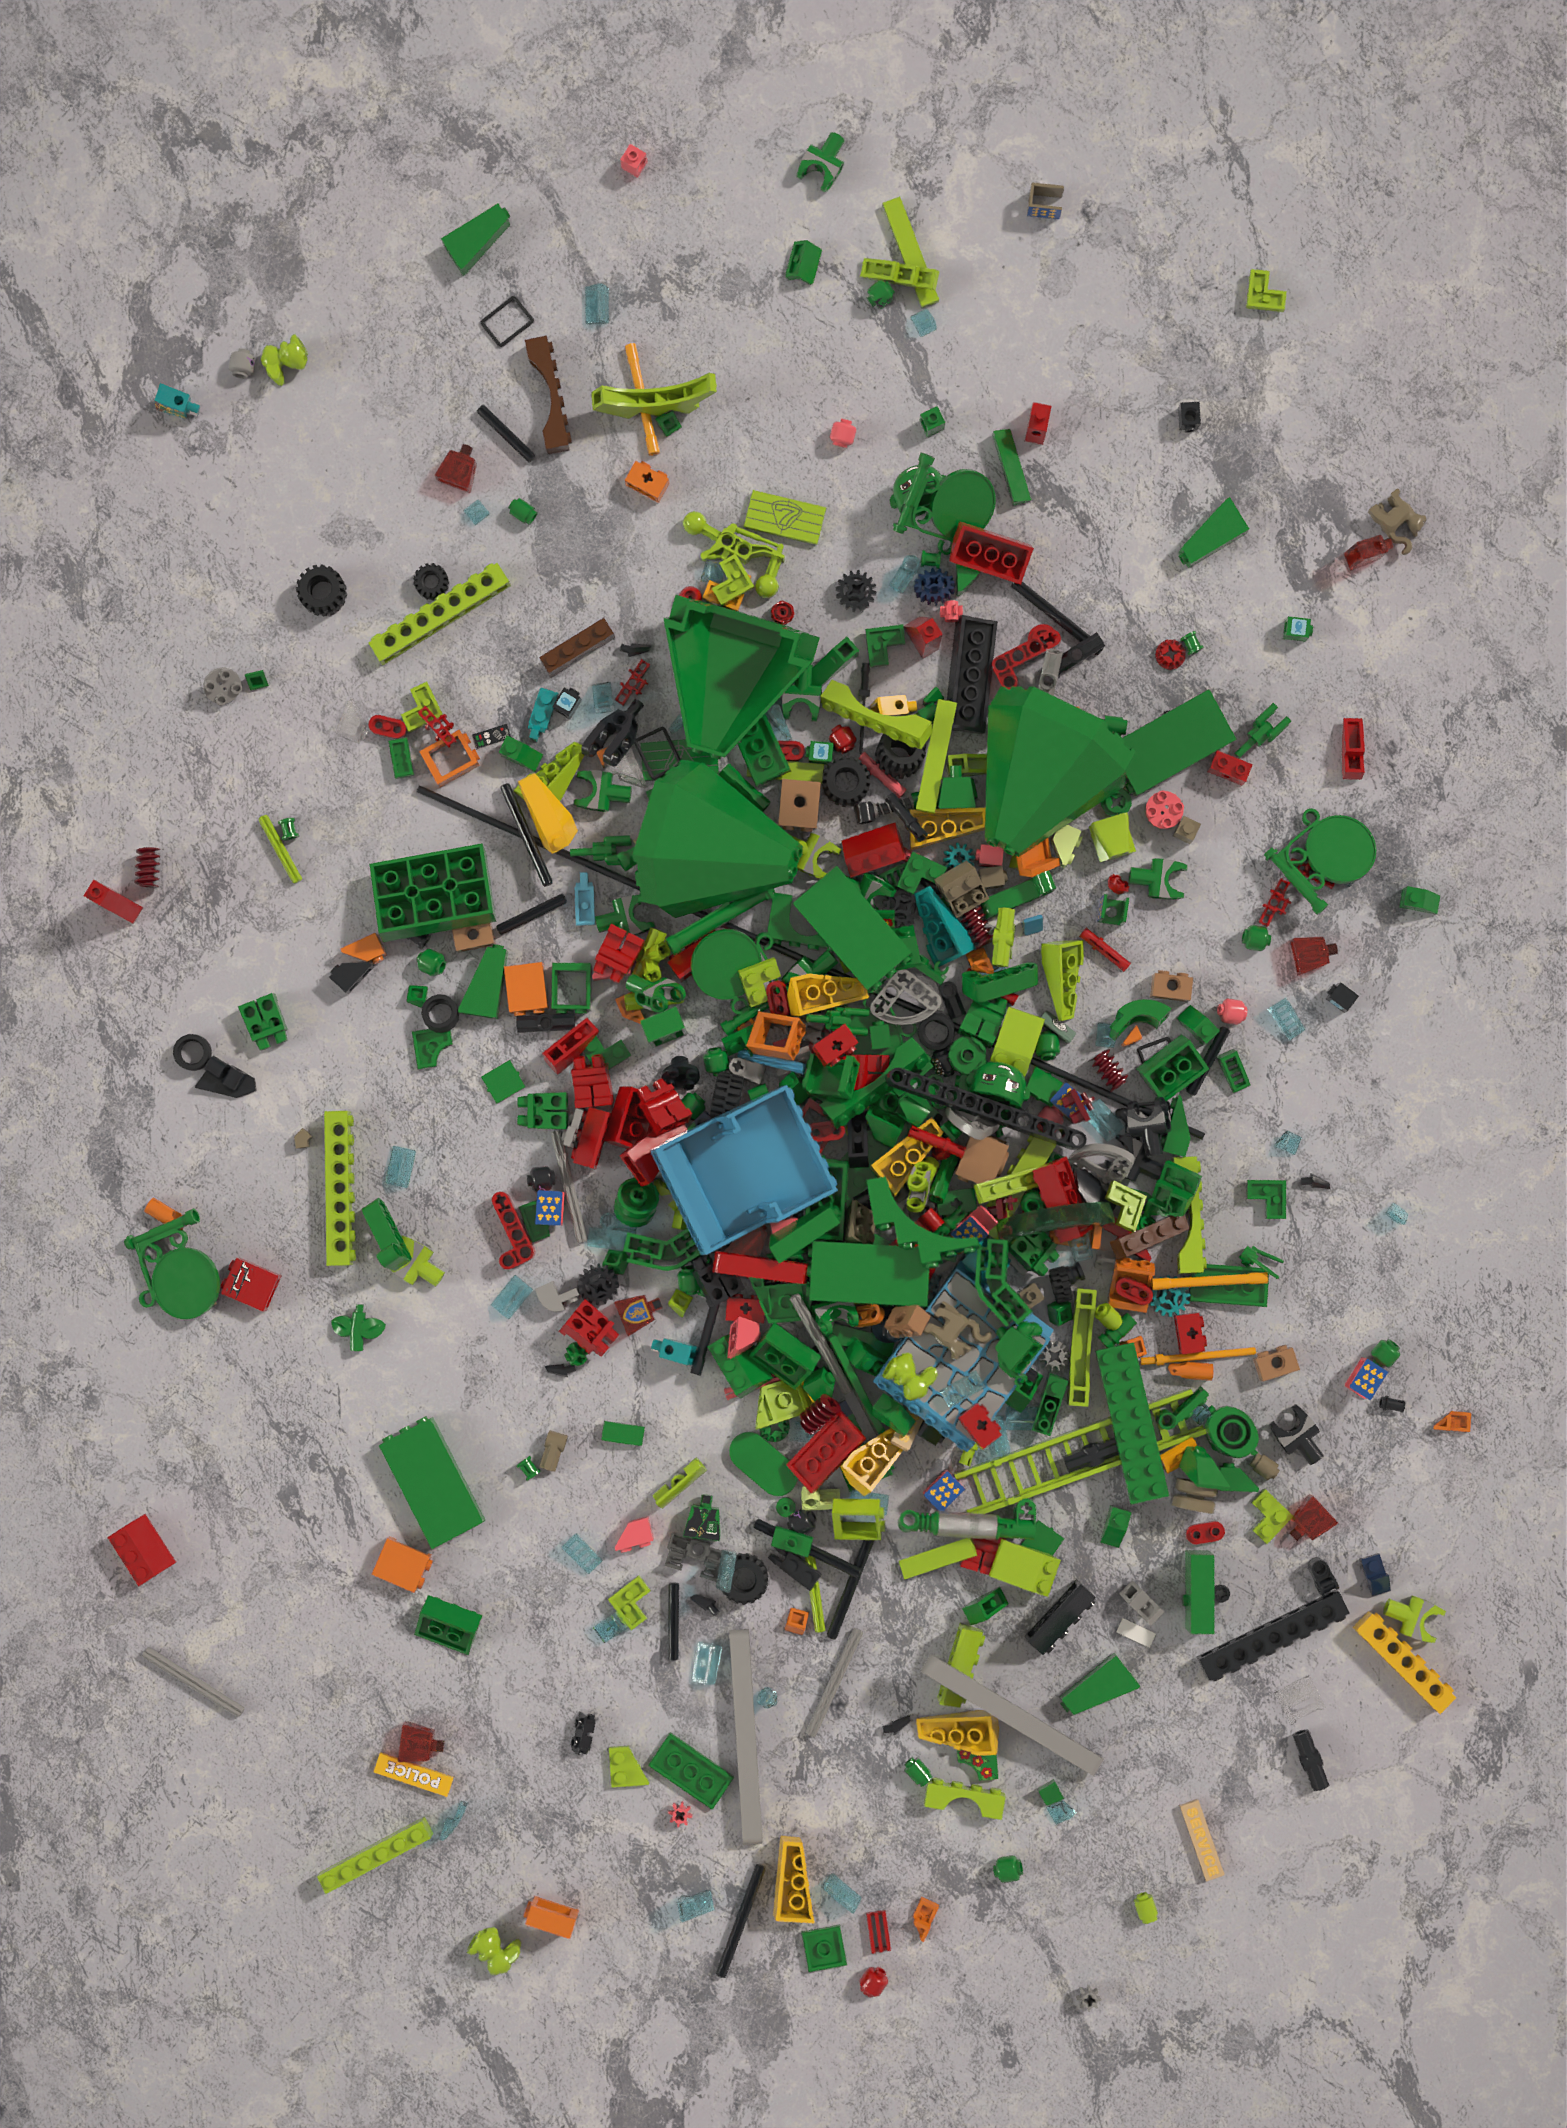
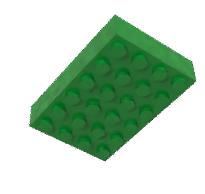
M483 843L369 864L378 933L383 942L497 922L487 854Z

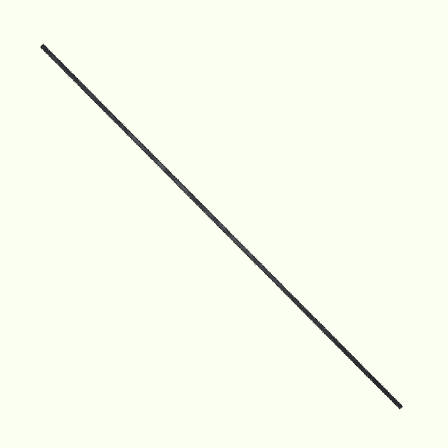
M419 785L417 793L522 839L517 828ZM533 836L537 846L544 848L541 839ZM565 849L555 852L559 856L640 891V886H636L635 880L581 856H570V852ZM698 911L692 914L699 918H703L709 913L705 911ZM730 922L720 926L724 929L743 932L755 942L757 934ZM762 937L759 944L765 946L769 940ZM773 944L770 948L797 961L804 956L778 944ZM807 957L812 963L815 961V960H813V959ZM833 968L826 973L830 976L854 978ZM886 992V996L888 998L895 997L894 995ZM899 997L894 1003L916 1014L926 1010ZM934 1021V1022L939 1023V1024H941V1025H943V1026H946V1025H945L943 1022H941V1021ZM953 1022L955 1031L958 1032L961 1025ZM1032 1057L1031 1065L1128 1107V1103L1132 1101ZM1145 1106L1139 1107L1146 1116H1150L1153 1112L1152 1109ZM1188 1126L1190 1135L1203 1140L1204 1132Z

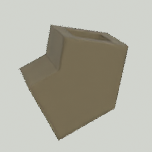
M304 1128L294 1136L296 1149L310 1147L309 1141L313 1136Z

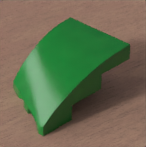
M1166 1161L1161 1177L1156 1182L1152 1197L1147 1202L1143 1216H1184L1196 1194L1202 1175L1172 1161Z

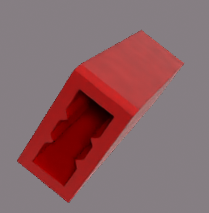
M918 617L903 626L922 659L939 650L943 634L933 618Z
M94 879L83 895L133 924L143 909L142 906Z
M685 1124L675 1129L673 1128L658 1137L652 1129L619 1155L641 1187L650 1184L660 1171L650 1150L665 1143L666 1140L687 1130Z

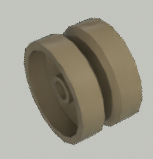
M1176 1478L1175 1488L1178 1491L1185 1492L1186 1495H1173V1506L1214 1514L1216 1504L1212 1500L1204 1499V1497H1216L1218 1489L1197 1487L1190 1478Z

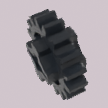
M850 570L849 576L843 574L844 580H838L840 586H836L835 591L840 593L836 594V598H841L840 605L846 604L845 610L852 607V612H855L856 608H859L860 612H862L863 606L869 608L868 602L874 603L872 596H876L877 591L873 590L876 588V584H871L873 581L872 577L866 578L867 572L860 575V570H857L856 574H853L852 570ZM846 585L849 590L844 595L843 589ZM868 587L869 594L866 598L864 591ZM853 588L855 590L860 589L859 594L857 592L853 593Z
M898 888L894 897L886 896L888 900H883L882 902L886 905L882 910H890V902L894 899L895 907L891 910H895V916L902 915L906 918L899 919L895 917L897 927L901 923L907 926L908 922L914 925L913 919H920V916L917 914L919 912L914 894ZM900 894L908 895L910 898H903ZM900 902L902 904L908 903V905L906 906V911H904L903 909H898L900 906ZM915 904V912L912 915L910 908Z
M600 1263L597 1264V1268H594L592 1264L590 1265V1270L584 1268V1275L579 1274L580 1281H577L578 1293L582 1294V1299L588 1298L590 1304L596 1301V1305H599L600 1301L606 1304L607 1298L613 1300L612 1294H617V1288H619L618 1275H614V1269L608 1271V1265L601 1268ZM607 1277L610 1279L611 1284L606 1280Z

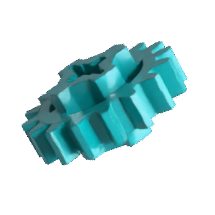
M1189 1287L1161 1290L1158 1297H1156L1158 1290H1152L1153 1301L1149 1305L1156 1306L1155 1312L1161 1310V1316H1164L1166 1312L1168 1317H1172L1173 1312L1176 1315H1180L1179 1309L1185 1311L1186 1309L1183 1305L1190 1303L1186 1300V1297L1191 1295L1185 1292ZM1167 1291L1169 1293H1173V1296H1171V1301L1169 1299H1165V1296H1167ZM1181 1295V1301L1178 1304L1177 1299ZM1166 1303L1171 1309H1165L1160 1304Z

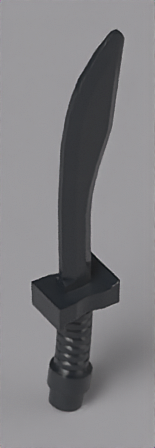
M867 662L862 663L861 689L858 692V696H862V705L864 707L866 696L870 697V690H868L870 663ZM864 726L860 727V755L863 752Z

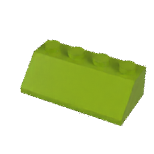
M959 1623L947 1663L972 1679L974 1673H971L973 1665L977 1666L980 1656L977 1654L978 1648L983 1646L985 1640L982 1629ZM941 1684L937 1696L940 1705L961 1708V1704L966 1703L965 1698Z

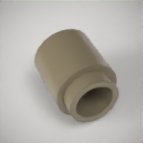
M1259 1453L1255 1455L1249 1465L1253 1468V1471L1266 1480L1270 1478L1274 1480L1280 1471L1278 1469L1279 1464L1266 1455Z

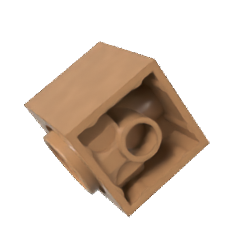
M782 779L778 825H782V829L794 830V827H801V831L813 832V828L817 829L821 782ZM799 796L805 799V805L801 808L796 807L794 803L795 799Z
M992 1135L983 1140L969 1136L965 1145V1153L962 1159L960 1158L955 1169L957 1178L967 1183L971 1180L975 1184H979L1000 1177L1009 1156V1152H1007L1009 1143Z

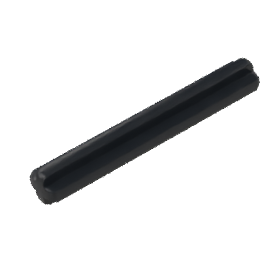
M481 405L477 409V413L527 462H531L535 458V454L485 405Z
M561 893L496 926L497 931L500 935H503L566 904L567 900L564 894Z
M1220 1027V1031L1215 1036L1203 1059L1209 1070L1230 1033V1030L1226 1027ZM1209 1070L1189 1084L1186 1090L1188 1094L1192 1096L1197 1094Z
M671 1582L669 1583L668 1660L676 1661L678 1660L679 1583Z

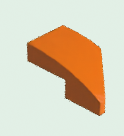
M984 947L966 954L972 971L988 974L994 973Z
M624 995L616 998L615 1001L622 1017L641 1024L640 1021L644 1019L641 1010L627 1011Z
M1451 1411L1435 1424L1433 1429L1470 1432L1471 1413Z
M921 1896L913 1913L914 1925L917 1927L920 1935V1940L924 1942L939 1909V1904Z

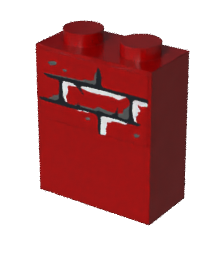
M242 1258L232 1260L228 1268L230 1273L227 1278L223 1279L220 1286L222 1289L221 1294L260 1311H267L282 1275Z

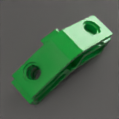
M688 1228L668 1241L627 1232L623 1249L624 1252L631 1253L630 1258H627V1262L663 1271L680 1269L701 1256L698 1249L692 1253L688 1251L696 1245ZM637 1252L650 1255L651 1259L647 1260L635 1257V1254ZM684 1254L688 1257L677 1265L665 1267L654 1264L655 1259L664 1261L678 1259Z
M988 1239L987 1247L979 1244L980 1249H977L975 1286L978 1295L1006 1327L1010 1326L1012 1320L1019 1325L1034 1312L1007 1283L1009 1241ZM985 1251H989L988 1268H985ZM982 1271H986L985 1278L987 1279L991 1296L996 1300L994 1304L984 1294L981 1285ZM999 1304H1002L1012 1315L1010 1318L998 1307Z

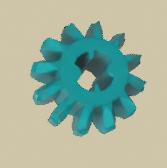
M959 842L956 843V849L949 845L951 852L946 850L944 852L948 857L943 858V862H949L945 867L947 869L950 867L954 868L966 860L974 866V863L969 861L975 859L974 855H969L973 852V849L971 848L966 851L967 844L960 848ZM957 855L964 858L961 863H958V860H954Z

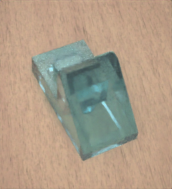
M705 1890L692 1896L681 1895L677 1901L680 1922H685L714 1910L710 1890Z

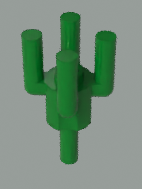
M1272 703L1253 722V728L1247 733L1249 740L1234 753L1238 759L1254 744L1261 747L1266 741L1272 742L1291 723L1290 718L1287 716L1275 727L1267 721L1278 709L1275 703Z
M630 835L604 837V842H593L592 848L570 849V856L593 855V861H605L609 866L620 865L616 857V847L632 846V838H630Z
M836 1007L834 1010H828L825 1016L808 1014L806 1021L824 1023L826 1029L833 1030V1032L846 1024L853 1035L867 1036V1028L850 1027L851 1016L868 1017L869 1010Z

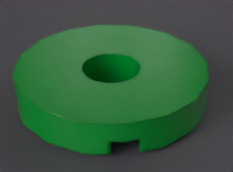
M960 1037L949 1048V1063L960 1074L970 1075L975 1073L981 1065L986 1063V1048L975 1037ZM966 1050L972 1053L970 1061L963 1058L962 1054Z

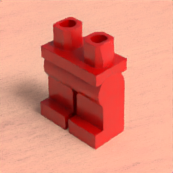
M611 924L595 957L596 963L593 971L603 976L608 967L613 970L609 979L619 984L624 975H628L645 941L631 933L627 935V931Z
M603 1054L592 1055L591 1065H586L585 1056L574 1058V1067L571 1070L575 1094V1108L592 1107L593 1104L594 1106L612 1105L614 1096L608 1063H605Z
M848 1055L854 1056L860 1063L854 1090L866 1087L882 1075L868 1074V1072H885L889 1067V1055ZM846 1056L839 1057L840 1060H846Z
M663 1078L653 1083L654 1092H651L646 1085L639 1088L637 1092L641 1100L639 1107L643 1110L657 1137L689 1122L692 1112L684 1106L672 1083L667 1085Z
M584 1299L558 1331L565 1336L567 1334L574 1339L580 1347L586 1349L585 1351L589 1355L594 1351L601 1357L609 1348L602 1339L604 1338L612 1344L619 1336L612 1328L615 1323L611 1320L609 1321L586 1299Z
M1000 1537L998 1540L972 1538L977 1556L960 1561V1567L976 1572L979 1570V1573L989 1575L1001 1539L1006 1540V1538Z

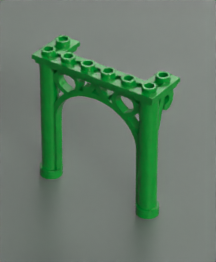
M635 846L626 852L622 851L616 854L625 872L637 865V862L633 861ZM770 889L734 900L731 903L722 904L710 914L674 935L665 938L669 949L674 955L682 952L681 949L759 903L774 898L773 893L775 890Z

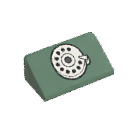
M1046 1010L1041 1018L1045 1019L1043 1026L1057 1035L1062 1041L1069 1044L1073 1040L1076 1032L1062 1021H1059L1052 1013Z

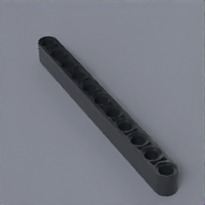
M894 1068L885 1076V1081L890 1087L1070 1150L1082 1148L1087 1142L1086 1135L1079 1130L902 1068ZM893 1073L899 1075V1082H895L892 1079ZM911 1079L917 1081V1089L910 1085ZM929 1085L935 1088V1095L930 1094L928 1090ZM947 1092L953 1094V1101L947 1099ZM965 1098L971 1100V1108L965 1105ZM984 1104L989 1107V1114L983 1111ZM1001 1111L1007 1113V1120L1002 1119ZM1020 1117L1024 1118L1025 1126L1019 1124ZM1038 1123L1043 1126L1042 1133L1037 1130ZM1055 1130L1060 1131V1139L1055 1137ZM1073 1136H1076L1078 1138V1145H1075L1073 1143Z

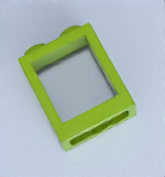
M833 1498L832 1520L835 1540H881L882 1532L886 1530V1522L882 1520L884 1519V1507H881L880 1499ZM843 1515L875 1516L876 1522H844Z

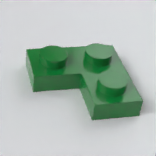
M903 624L865 629L870 668L888 666L887 647L905 645Z
M912 851L896 887L914 894L921 878L936 884L934 879L944 874L947 867Z
M597 1036L583 1050L591 1064L592 1055L603 1054L605 1063H608V1070L631 1057L622 1040L605 1049Z
M1247 1180L1246 1199H1266L1265 1219H1286V1180Z

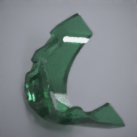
M1088 1202L1050 1207L1010 1216L999 1220L996 1229L998 1240L1010 1241L1026 1235L1085 1225L1110 1224V1226L1115 1225V1219L1109 1202Z

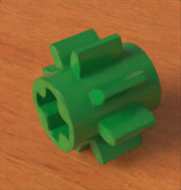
M573 1342L566 1347L567 1353L564 1356L571 1366L583 1365L588 1360L586 1349L580 1347L577 1342Z

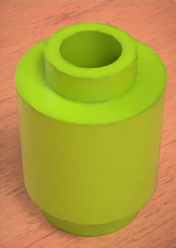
M1109 1303L1100 1304L1096 1308L1095 1318L1107 1329L1116 1330L1121 1326V1315Z
M1147 1892L1137 1894L1133 1901L1139 1919L1142 1920L1143 1924L1155 1922L1158 1919V1912L1153 1896L1147 1894Z

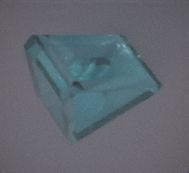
M611 682L592 684L596 714L615 711Z
M615 1610L595 1625L593 1629L601 1640L606 1643L625 1631L628 1626Z

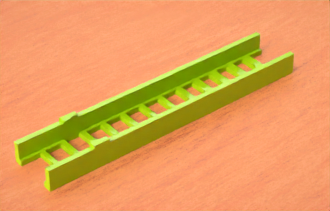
M1188 1388L1149 1402V1410H1152L1155 1421L1156 1414L1160 1411L1159 1407L1170 1404L1174 1412L1179 1407V1400L1193 1394L1192 1389ZM1104 1418L953 1473L957 1480L972 1475L982 1504L967 1509V1513L986 1514L1017 1503L1022 1499L1036 1496L1121 1465L1120 1457L1117 1455L1104 1460V1463L1098 1466H1087L1059 1476L1049 1448L1063 1443L1068 1455L1072 1453L1068 1440L1081 1436L1085 1446L1089 1444L1086 1434L1098 1429L1102 1440L1106 1441L1109 1437L1105 1427L1112 1425L1111 1418ZM1185 1420L1177 1424L1180 1433L1170 1436L1168 1430H1164L1156 1422L1162 1437L1161 1440L1157 1441L1159 1451L1180 1444L1191 1437L1196 1438L1207 1434L1203 1425L1188 1430ZM1045 1449L1055 1478L1041 1483L1031 1454ZM1027 1456L1036 1485L1023 1489L1013 1460ZM1006 1461L1009 1463L1019 1494L1009 1498L1005 1497L995 1467L1002 1465ZM987 1469L991 1470L1000 1498L989 1502L985 1499L976 1474Z

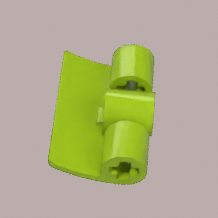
M697 1457L683 1468L687 1475L682 1473L674 1475L671 1480V1489L667 1484H664L652 1495L658 1507L662 1509L707 1471V1468Z

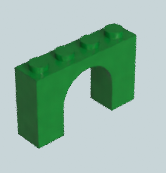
M774 892L775 897L772 900L767 931L773 938V944L781 945V942L789 943L790 947L800 948V945L808 946L809 950L819 951V948H824L830 953H834L819 934L804 936L793 929L790 923L793 895Z

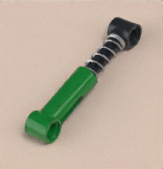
M971 779L974 799H977L978 795L974 779ZM919 791L911 793L910 797L907 796L904 799L900 797L899 800L907 809L912 808V810H915ZM938 794V799H937L936 807L938 806L939 794ZM871 801L853 805L857 825L874 822L880 815L885 816V814H893L894 812L886 801L881 804L878 802L877 804H872Z

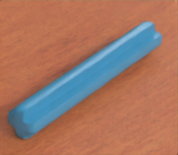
M745 1049L739 1051L737 1055L738 1058L801 1074L805 1072L806 1068L805 1064L792 1060L753 1054L750 1057Z

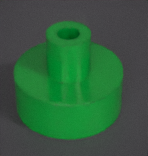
M789 1497L780 1498L776 1504L777 1513L782 1517H789V1515L795 1512L794 1501Z

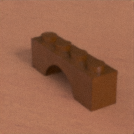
M602 618L540 656L539 659L552 678L567 669L581 655L590 650L601 648L614 640L615 635L605 618Z
M1185 1214L1184 1216L1176 1217L1169 1215L1149 1226L1126 1234L1109 1243L1118 1260L1190 1229Z

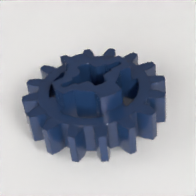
M932 568L931 572L924 570V575L918 574V579L914 580V593H916V598H920L921 603L927 601V605H930L931 602H934L935 606H937L939 601L944 604L945 599L950 600L951 595L954 594L955 581H953V576L948 575V571L942 573L941 568L938 571Z

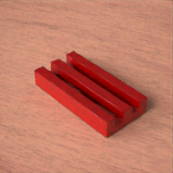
M886 1910L866 1912L872 1954L891 1951ZM878 1915L883 1917L886 1946L882 1945ZM871 1916H875L879 1947H875Z

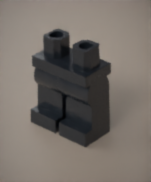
M719 1249L707 1254L710 1262L707 1264L702 1256L691 1261L695 1270L692 1274L706 1298L705 1301L708 1307H715L745 1289L737 1275L712 1271L715 1252H720Z

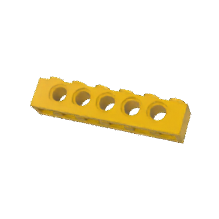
M1368 1611L1352 1628L1436 1712L1441 1714L1456 1699L1452 1694L1454 1689L1446 1682L1442 1684L1438 1680L1440 1675L1432 1668L1428 1670L1424 1666L1426 1661L1418 1654L1414 1656L1410 1652L1412 1647L1404 1640L1400 1642L1397 1639L1398 1633L1392 1627L1387 1628L1383 1624L1385 1620L1378 1613L1372 1614ZM1380 1628L1382 1634L1380 1637L1375 1638L1374 1631ZM1394 1642L1396 1644L1395 1650L1388 1652V1645ZM1408 1656L1410 1659L1409 1663L1406 1666H1402V1659ZM1422 1670L1424 1673L1423 1677L1416 1680V1673ZM1436 1684L1437 1691L1430 1694V1687Z

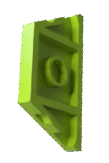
M783 1381L760 1388L756 1430L799 1417L801 1412L810 1407L812 1401L803 1389L802 1383L796 1390Z

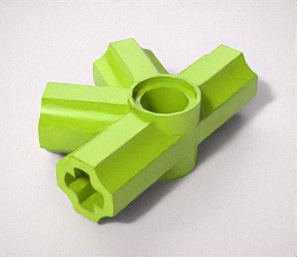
M998 908L997 925L993 933L992 966L1009 967V959H1012L1013 954L1012 947L1016 925H1014L1015 909Z
M650 928L645 944L636 958L637 963L632 975L634 974L651 982L657 981L662 977L659 968L660 960L665 959L671 953L667 943L664 942L667 933Z

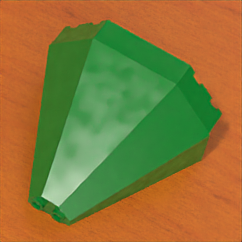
M675 595L670 616L663 619L687 747L692 748L691 751L702 754L703 751L710 753V757L715 759L726 757L815 661L814 656L820 637L716 604Z
M1001 686L991 704L988 705L986 842L992 847L998 846L1004 849V852L1008 855L1020 857L1125 787V770L1136 751L1124 745L1125 740L1117 732H1110L1107 729L1108 724L1099 717L1036 687H1028L1027 690H1024L1023 687L1012 686L1009 690Z
M680 760L679 765L669 769L665 773L664 778H658L655 781L633 851V861L637 862L638 868L635 871L636 886H640L638 901L658 905L659 908L672 917L679 918L792 883L797 874V865L803 854V846L705 763Z

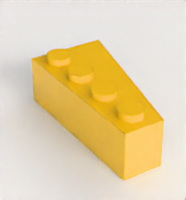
M986 808L935 809V814L916 811V809L909 810L914 818L917 817L921 827L928 833V836H925L926 838L923 841L918 842L909 830L910 851L984 831Z
M932 1117L919 1127L940 1137L944 1133ZM907 1136L874 1162L870 1168L878 1178L886 1176L891 1194L894 1197L908 1180L914 1165L922 1162L933 1146Z
M780 1836L773 1916L776 1921L815 1923L803 1842L800 1837Z

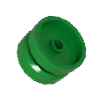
M635 1177L625 1180L620 1185L614 1201V1213L617 1219L629 1227H642L652 1221L659 1203V1192L656 1186L650 1183L641 1187Z

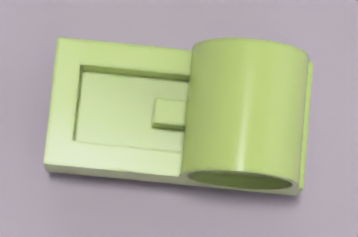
M805 1486L802 1487V1509L806 1511L832 1509L833 1498L840 1499V1489L819 1490L818 1488L815 1493H810Z

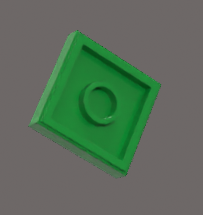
M840 1924L801 1931L808 1972L847 1965Z

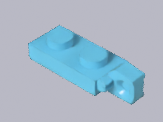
M582 872L580 873V883H576V887H574L576 926L595 925L593 882L588 881V873Z

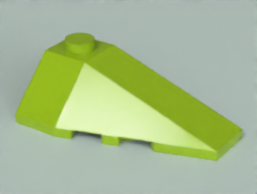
M577 742L571 743L556 754V759L551 763L541 765L542 769L536 773L559 801L564 796L584 757L581 752L582 744ZM518 785L514 792L525 801Z
M1083 940L1042 943V965L1058 1020L1073 1019L1077 1002L1076 984L1080 983L1081 978L1078 976L1079 966L1083 965L1084 961Z

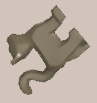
M1397 488L1387 499L1393 509L1387 513L1384 510V505L1379 503L1370 508L1368 513L1381 526L1382 531L1387 534L1390 541L1395 544L1405 545L1401 554L1407 555L1412 550V542L1404 536H1396L1395 531L1402 524L1407 523L1413 536L1417 537L1418 531L1421 530L1427 519L1425 515L1415 513L1410 504L1400 498V490Z
M945 1301L941 1303L934 1314L936 1318L942 1317L946 1321L943 1327L940 1328L928 1323L923 1331V1334H932L941 1345L949 1348L951 1358L954 1360L963 1357L972 1349L966 1343L957 1340L959 1334L966 1327L972 1328V1336L978 1343H987L992 1338L990 1331L984 1336L980 1335L979 1324L960 1314Z

